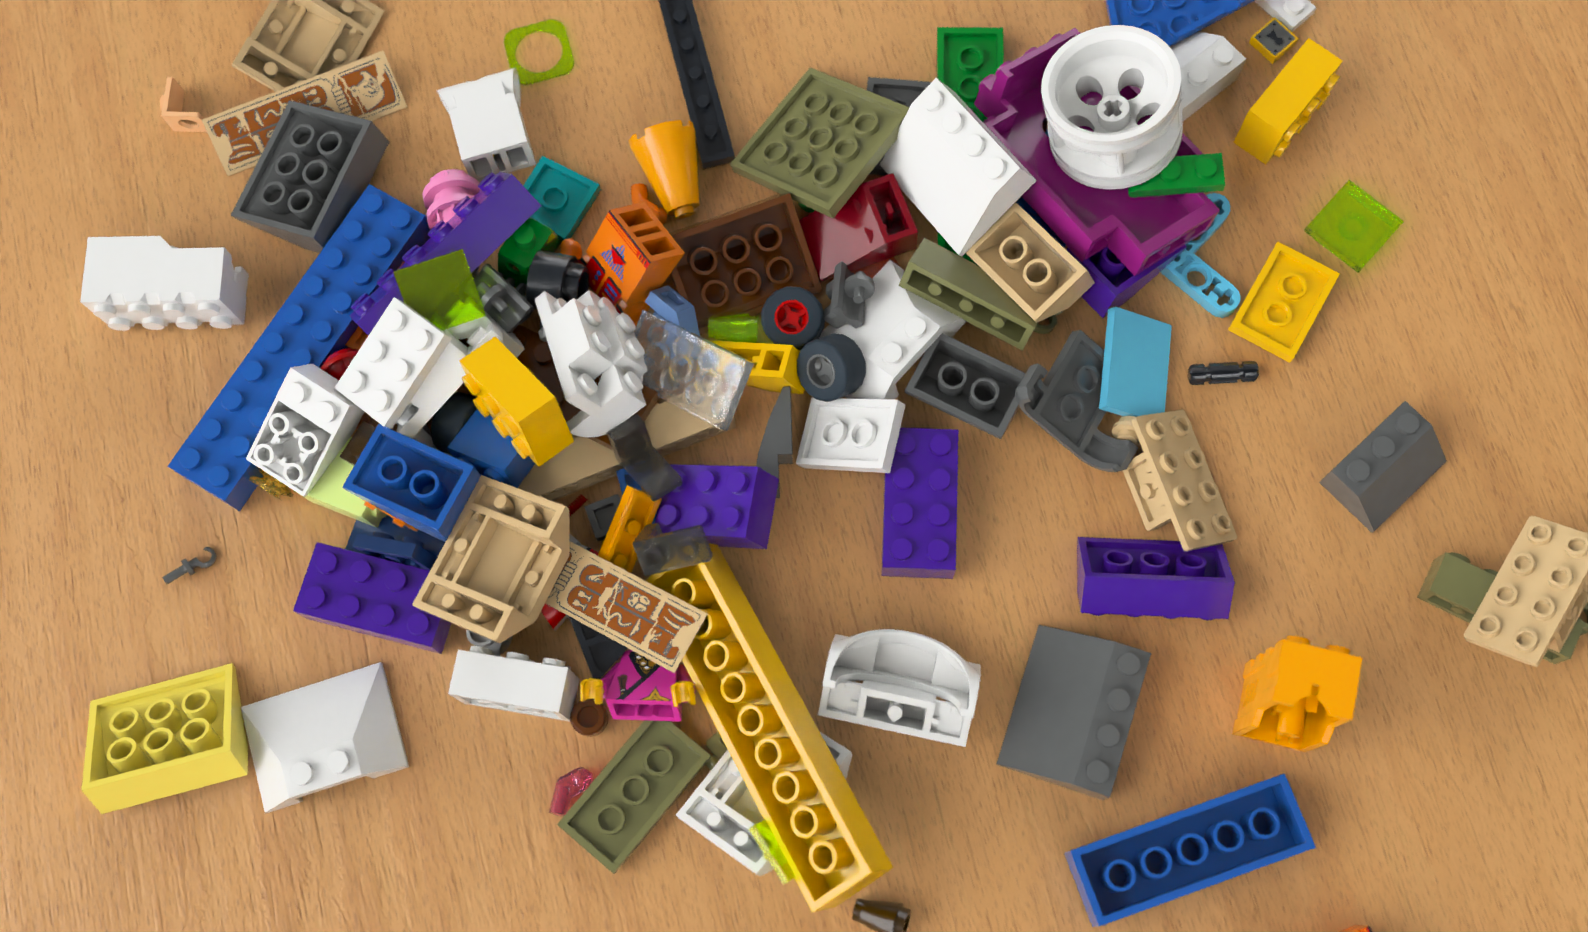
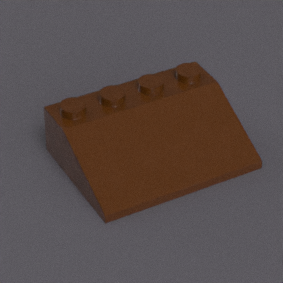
M790 193L777 194L670 233L685 252L670 275L677 293L694 306L700 335L761 314L767 298L776 290L784 287H801L812 294L823 291Z

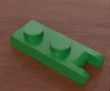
M1222 153L1174 156L1168 166L1155 177L1141 185L1129 187L1128 195L1129 197H1148L1224 191L1225 176Z

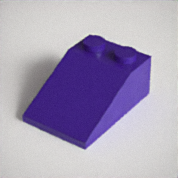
M1187 246L1180 247L1136 276L1126 268L1108 247H1105L1083 262L1080 261L1069 247L1067 251L1087 269L1095 282L1081 297L1103 319L1108 315V309L1115 306L1120 307L1178 257Z

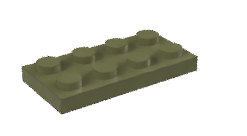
M644 720L557 825L608 870L616 874L706 765L711 755L671 721Z

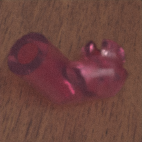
M578 767L558 778L549 809L550 814L565 816L569 810L571 798L584 792L593 782V775L590 770Z

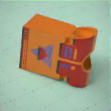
M641 202L609 210L587 248V254L581 257L578 263L588 268L589 287L598 297L609 299L619 314H627L635 326L642 322L650 309V306L645 303L649 293L652 290L661 288L685 252L647 204Z

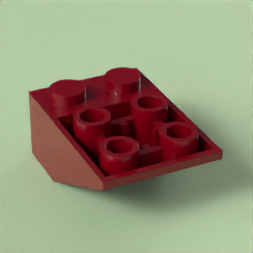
M894 173L862 183L834 218L814 211L799 220L820 282L834 278L835 266L841 261L847 264V268L852 272L909 252L917 247L918 231Z

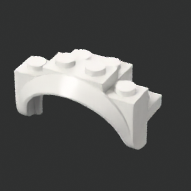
M590 290L577 300L573 298L568 303L562 298L556 299L546 291L534 299L543 328L538 331L540 340L548 342L565 400L581 410L567 422L571 434L580 437L605 435L616 429L646 405L641 391L643 389V374L648 371L643 357L645 351L635 336L634 330H636V326L627 314H619L609 299L606 297L600 298ZM601 375L599 384L597 386L594 379Z
M470 296L464 303L461 300H457L448 310L445 317H441L435 312L430 319L426 318L452 339L396 422L398 433L412 439L415 438L418 442L435 448L432 441L431 431L426 423L463 384L462 377L466 374L459 361L495 336L516 358L524 350V346L513 332L507 333ZM469 338L467 340V343L470 346H465L462 342L459 341V339Z
M881 629L863 632L851 637L835 634L824 673L818 715L966 747L970 723L974 717L981 667L980 664L965 661L945 644L928 636L910 631ZM852 681H863V684ZM936 696H937V697H940V698H942V699H944V700H946V701L937 700V699H936Z

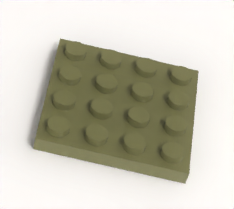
M810 67L734 158L730 166L734 173L779 194L790 193L792 200L834 218L895 143L899 127L909 107Z

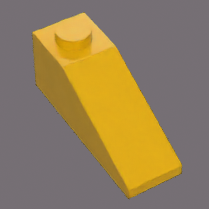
M706 340L697 370L699 374L781 393L782 388L785 386H790L791 393L804 394L805 391L797 374V359L800 351L793 345Z

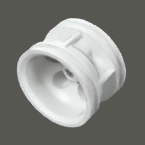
M1125 25L1103 26L1085 31L1073 37L1052 56L1044 71L1041 93L1048 121L1050 148L1056 163L1068 176L1086 186L1114 190L1144 183L1168 166L1176 155L1182 140L1183 123L1180 103L1182 89L1179 62L1172 49L1162 39L1149 31ZM1128 85L1141 88V92L1130 100H1126L1119 94L1122 88ZM1091 91L1098 92L1103 96L1099 104L1093 106L1084 103L1080 98ZM1146 115H1152L1144 123L1137 125V122L1141 117ZM1078 126H1088L1092 128L1094 132L1087 131Z

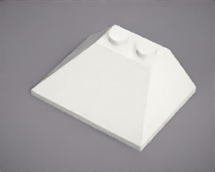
M891 260L872 278L875 283V291L870 298L865 300L863 324L856 329L848 323L840 328H835L829 324L819 337L822 338L833 333L843 334L854 340L862 350L866 362V375L862 385L854 393L845 396L848 399L895 400L899 395L896 383L942 333L952 338L966 323L965 320L898 286L905 270Z
M382 662L241 707L265 813L303 802V796L364 776L377 778L409 767Z
M821 733L846 779L853 755L852 752ZM727 750L676 816L760 877L787 863L733 758Z

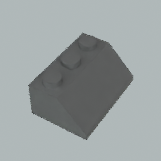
M942 333L925 351L904 393L1002 439L1020 407L1015 390L1025 373Z
M1404 401L1319 483L1373 533L1447 460L1433 426L1410 404Z

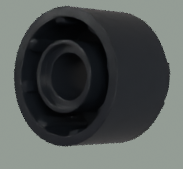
M539 250L531 262L526 286L527 301L534 307L533 309L538 310L534 299L544 291L556 299L562 298L567 303L573 298L577 300L588 291V268L578 263L576 256Z

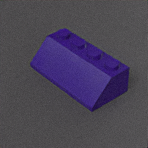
M1078 537L1077 595L1081 613H1089L1096 616L1104 614L1127 615L1130 617L1163 616L1169 619L1178 617L1200 618L1203 620L1229 619L1235 581L1223 544L1184 551L1180 541Z

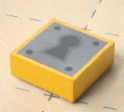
M1274 17L1250 38L1249 43L1273 64L1296 45L1298 38Z

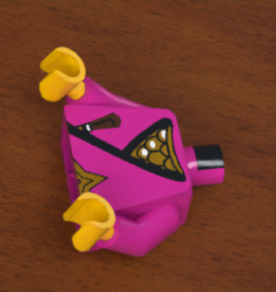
M632 650L624 652L621 661L616 663L601 679L589 678L580 683V701L584 702L587 699L593 698L595 704L601 705L603 704V699L606 698L613 719L681 722L682 702H690L691 705H696L695 694L697 689L683 664H679L677 670L673 673Z

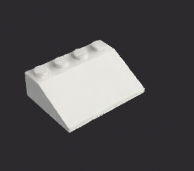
M937 78L911 104L899 127L897 140L886 152L880 164L888 174L894 173L901 190L961 257L1037 181L965 102Z

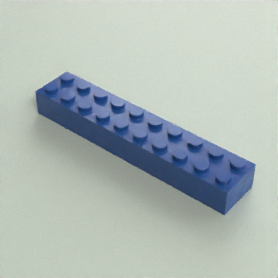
M369 184L171 460L168 467L240 512L267 473L248 461L246 457L289 369L306 364H314L321 368L331 354L342 349H348L346 343L358 327L349 316L354 311L351 308L352 304L364 293L370 296L380 287L376 283L378 279L391 268L396 271L404 261L402 257L416 244L422 247L430 239L427 235L431 230L428 226L427 217Z

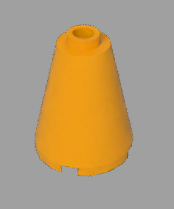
M682 120L667 121L645 128L646 135L639 139L636 133L632 135L628 140L630 148L667 214L675 215L676 219H683L694 215V209L700 205L696 136L692 121L688 120L687 126H683Z

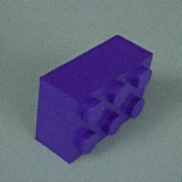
M666 464L660 492L662 500L656 513L653 534L675 545H689L693 541L717 544L718 547L767 549L779 479L758 466Z

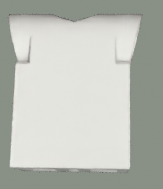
M516 68L488 75L476 81H467L436 90L450 115L461 160L469 176L482 181L492 172L495 175L499 172L509 173L536 165L520 110L521 89Z

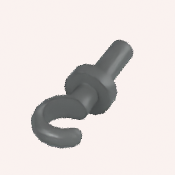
M205 547L203 550L212 554L208 562L202 563L196 557L190 561H187L185 558L181 560L182 566L162 578L166 584H169L187 572L190 576L195 573L193 569L197 566L201 568L212 566L216 560L215 551L210 547Z

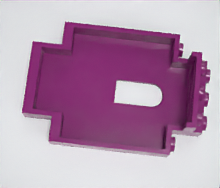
M1073 28L1064 34L1058 33L1054 35L1047 43L1038 48H1030L1023 56L1014 61L1008 60L997 69L995 75L990 74L981 81L974 105L987 118L983 123L1037 180L1021 197L1080 261L1083 262L1105 247H1108L1126 268L1136 276L1206 232L1220 209L1203 192L1129 197L1128 188L1110 190L1086 186L1072 179L1059 167L1053 157L1049 137L1042 129V123L1047 118L1044 111L1041 85L1044 71L1052 56L1066 42L1081 34L1076 28ZM1128 85L1122 88L1119 94L1126 100L1135 98L1141 90L1138 87ZM1091 91L1080 99L1084 103L1093 106L1099 104L1103 96L1098 92ZM1146 115L1141 117L1138 120L1137 125L1144 123L1152 115ZM1078 126L1087 131L1094 132V130L1088 126ZM1182 133V140L1175 156L1203 154Z

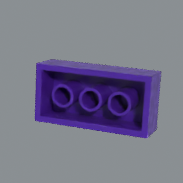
M900 428L890 473H885L881 576L953 579L956 571L959 430Z
M319 542L316 543L293 609L295 613L312 621L442 654L451 626L450 622L412 606L430 571Z

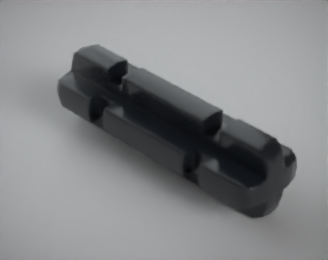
M1242 361L1240 365L1238 362L1209 363L1207 367L1204 364H1193L1188 369V380L1191 385H1204L1206 381L1209 384L1237 383L1239 379L1242 382H1253L1259 376L1258 364L1255 361Z

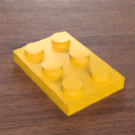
M1277 241L1231 322L1228 331L1291 363L1340 273Z

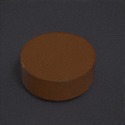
M587 699L584 702L579 701L575 704L570 714V721L578 733L583 736L592 737L600 734L606 728L608 712L603 704H595L594 699Z

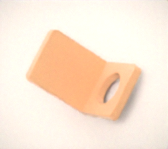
M167 77L165 94H162L160 98L161 117L173 131L207 132L202 122L204 117L200 113L182 112L184 90L174 77ZM181 120H191L197 124H187Z

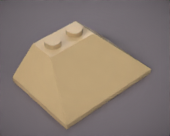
M271 0L231 66L273 91H278L356 61L385 11L368 0Z
M481 475L412 606L499 644L536 622L570 555L569 508Z

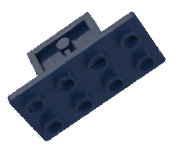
M388 515L382 518L378 527L356 520L345 548L346 550L430 571L445 544L444 541L420 530L415 532L405 525L401 528L393 523V518Z

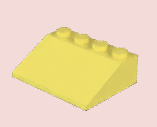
M233 663L90 701L81 791L101 814L248 775V742L241 711L242 705L236 669Z

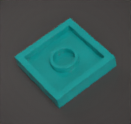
M543 155L523 185L541 204V207L530 217L552 229L561 241L572 238L601 192L600 184Z

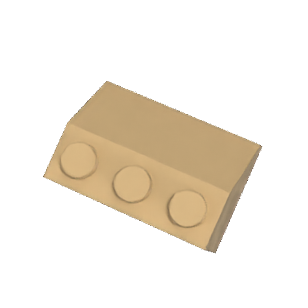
M1016 202L966 252L1036 323L1068 309L1095 283L1087 269Z

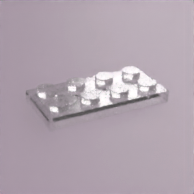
M642 310L636 330L634 331L636 338L645 351L643 357L648 369L643 374L642 384L657 391L658 397L720 430L728 431L754 363L653 312Z

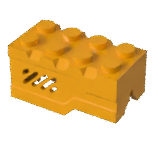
M1287 636L1286 639H1281L1275 644L1274 648L1269 647L1266 649L1265 654L1260 653L1256 656L1255 660L1251 659L1245 663L1238 716L1234 722L1232 735L1302 752H1308L1327 745L1335 727L1353 720L1363 658L1350 655V649L1342 646L1326 645V648L1310 645L1311 640L1300 636Z

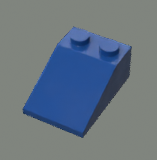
M378 424L342 488L412 527L446 542L481 475L473 465Z

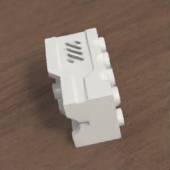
M161 236L88 237L80 302L92 311L95 316L104 321L109 328L114 330H129L136 323H142L144 328L151 330H161L169 323H176L177 327L183 329H196L202 322H210V325L215 328L227 329L231 328L232 325H240L245 322L246 291L249 274L243 267H235L234 270L232 255L225 247L177 248L170 246Z

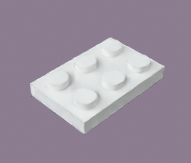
M394 297L342 375L335 389L382 426L392 429L452 338L403 301Z
M811 398L796 465L805 469L890 473L905 404L899 400L839 398L825 402Z

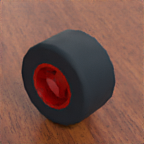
M787 286L776 290L767 298L762 308L761 323L765 334L774 344L793 345L796 349L801 350L808 342L818 339L825 328L824 310L822 304L811 292L801 287Z

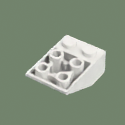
M306 364L289 369L246 457L248 461L303 497L308 495L351 437L365 412L335 389L339 380L314 364Z

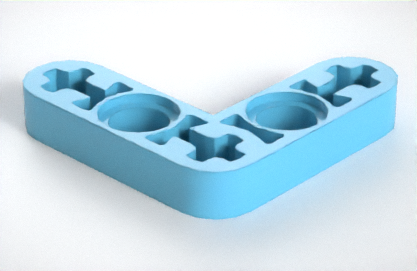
M1211 193L1206 196L1220 209L1211 226L1206 232L1201 234L1200 239L1185 244L1187 246L1186 249L1160 273L1210 314L1225 318L1229 317L1236 310L1240 303V293L1233 284L1195 255L1223 225L1230 213L1231 206L1228 199L1221 194ZM1192 271L1202 273L1205 277V284L1201 286L1192 285L1187 279V274ZM1211 283H1213L1215 285L1213 291L1211 290L1208 296L1205 295L1204 293L1208 290ZM1228 296L1229 300L1227 303H1224L1222 306L1217 303L1219 297Z

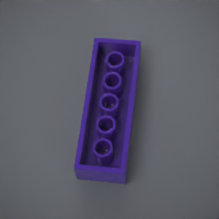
M493 172L490 173L478 184L481 190L473 198L470 199L466 196L453 208L456 214L448 222L445 223L441 220L428 232L427 235L430 239L422 247L416 244L402 257L405 263L399 269L394 271L391 268L376 282L380 286L370 296L364 293L352 304L351 308L354 311L349 316L369 336L395 297L425 318L541 207V204L513 174L499 172L495 175Z

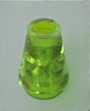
M749 312L716 318L710 317L708 338H715L720 341L757 343L758 316H750Z

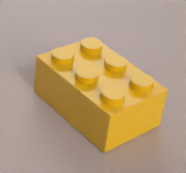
M1308 38L1250 108L1233 143L1265 165L1274 155L1280 158L1291 144L1293 136L1296 133L1299 134L1311 119V114L1315 109L1319 110L1330 96V91L1341 77L1336 72L1343 60Z
M496 336L459 361L466 374L462 377L464 384L474 396H477L473 400L476 408L485 418L489 415L493 418L492 423L503 438L510 436L513 439L511 443L523 459L529 456L540 467L574 442L555 396Z

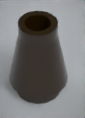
M858 898L854 906L852 920L860 922L875 932H906L911 910L904 908L903 903Z

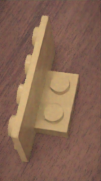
M1184 410L1137 416L1132 419L1131 422L1143 453L1133 458L1128 468L1123 470V473L1146 530L1159 529L1172 521L1184 551L1196 550L1236 540L1237 535L1232 521L1226 511L1218 487L1211 475L1186 412Z
M1530 516L1464 633L1465 640L1533 667L1540 665L1548 648L1560 652L1588 601V533L1536 516Z

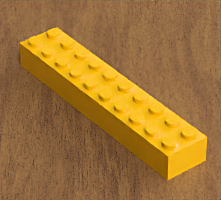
M692 541L645 581L708 614L684 655L682 662L812 913L837 907L894 867L717 544Z

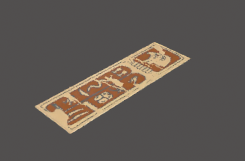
M382 50L202 119V122L227 176L256 166L289 100L370 121L404 109L407 105Z
M569 541L570 555L545 603L675 673L708 614Z

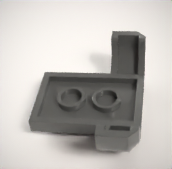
M1081 330L1072 331L1049 372L1040 364L1029 366L1015 390L1018 404L1030 419L1084 463L1106 472L1126 470L1138 447L1130 440L1115 439L1097 429L1106 411L1099 409L1104 350Z

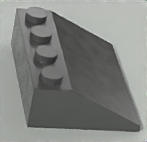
M289 100L231 216L299 247L320 253L368 187L389 141L370 120Z
M1038 625L996 765L1100 800L1110 798L1151 653L1111 640Z

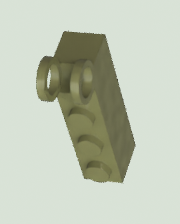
M926 238L922 240L909 260L898 285L1022 351L1033 331L1040 334L1052 332L1057 324L1056 315L1063 312L1061 311L1048 317L1049 325L1037 324L978 265Z
M1446 552L1433 560L1417 598L1470 623L1498 572L1491 569L1483 570L1470 564V559L1461 554ZM1586 603L1583 609L1587 616V623L1578 618L1561 651L1557 652L1548 648L1543 659L1553 664L1571 659L1580 635L1588 633V603Z

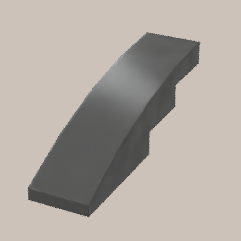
M790 386L782 388L771 412L756 466L778 479L779 464H793ZM780 479L776 498H780Z

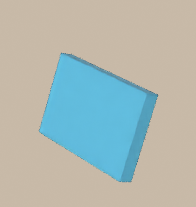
M1116 306L1108 309L1099 409L1120 416L1135 417L1165 412L1172 325Z

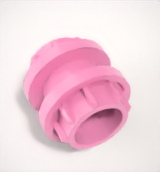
M457 169L444 170L430 178V182L426 185L422 194L424 206L427 209L426 217L429 228L432 229L441 220L445 223L448 222L456 214L453 208L463 198L468 196L471 199L481 190L478 187L479 181L469 176L465 171Z

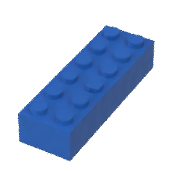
M1284 773L1065 852L1064 855L1092 927H1100L1314 849L1316 846Z

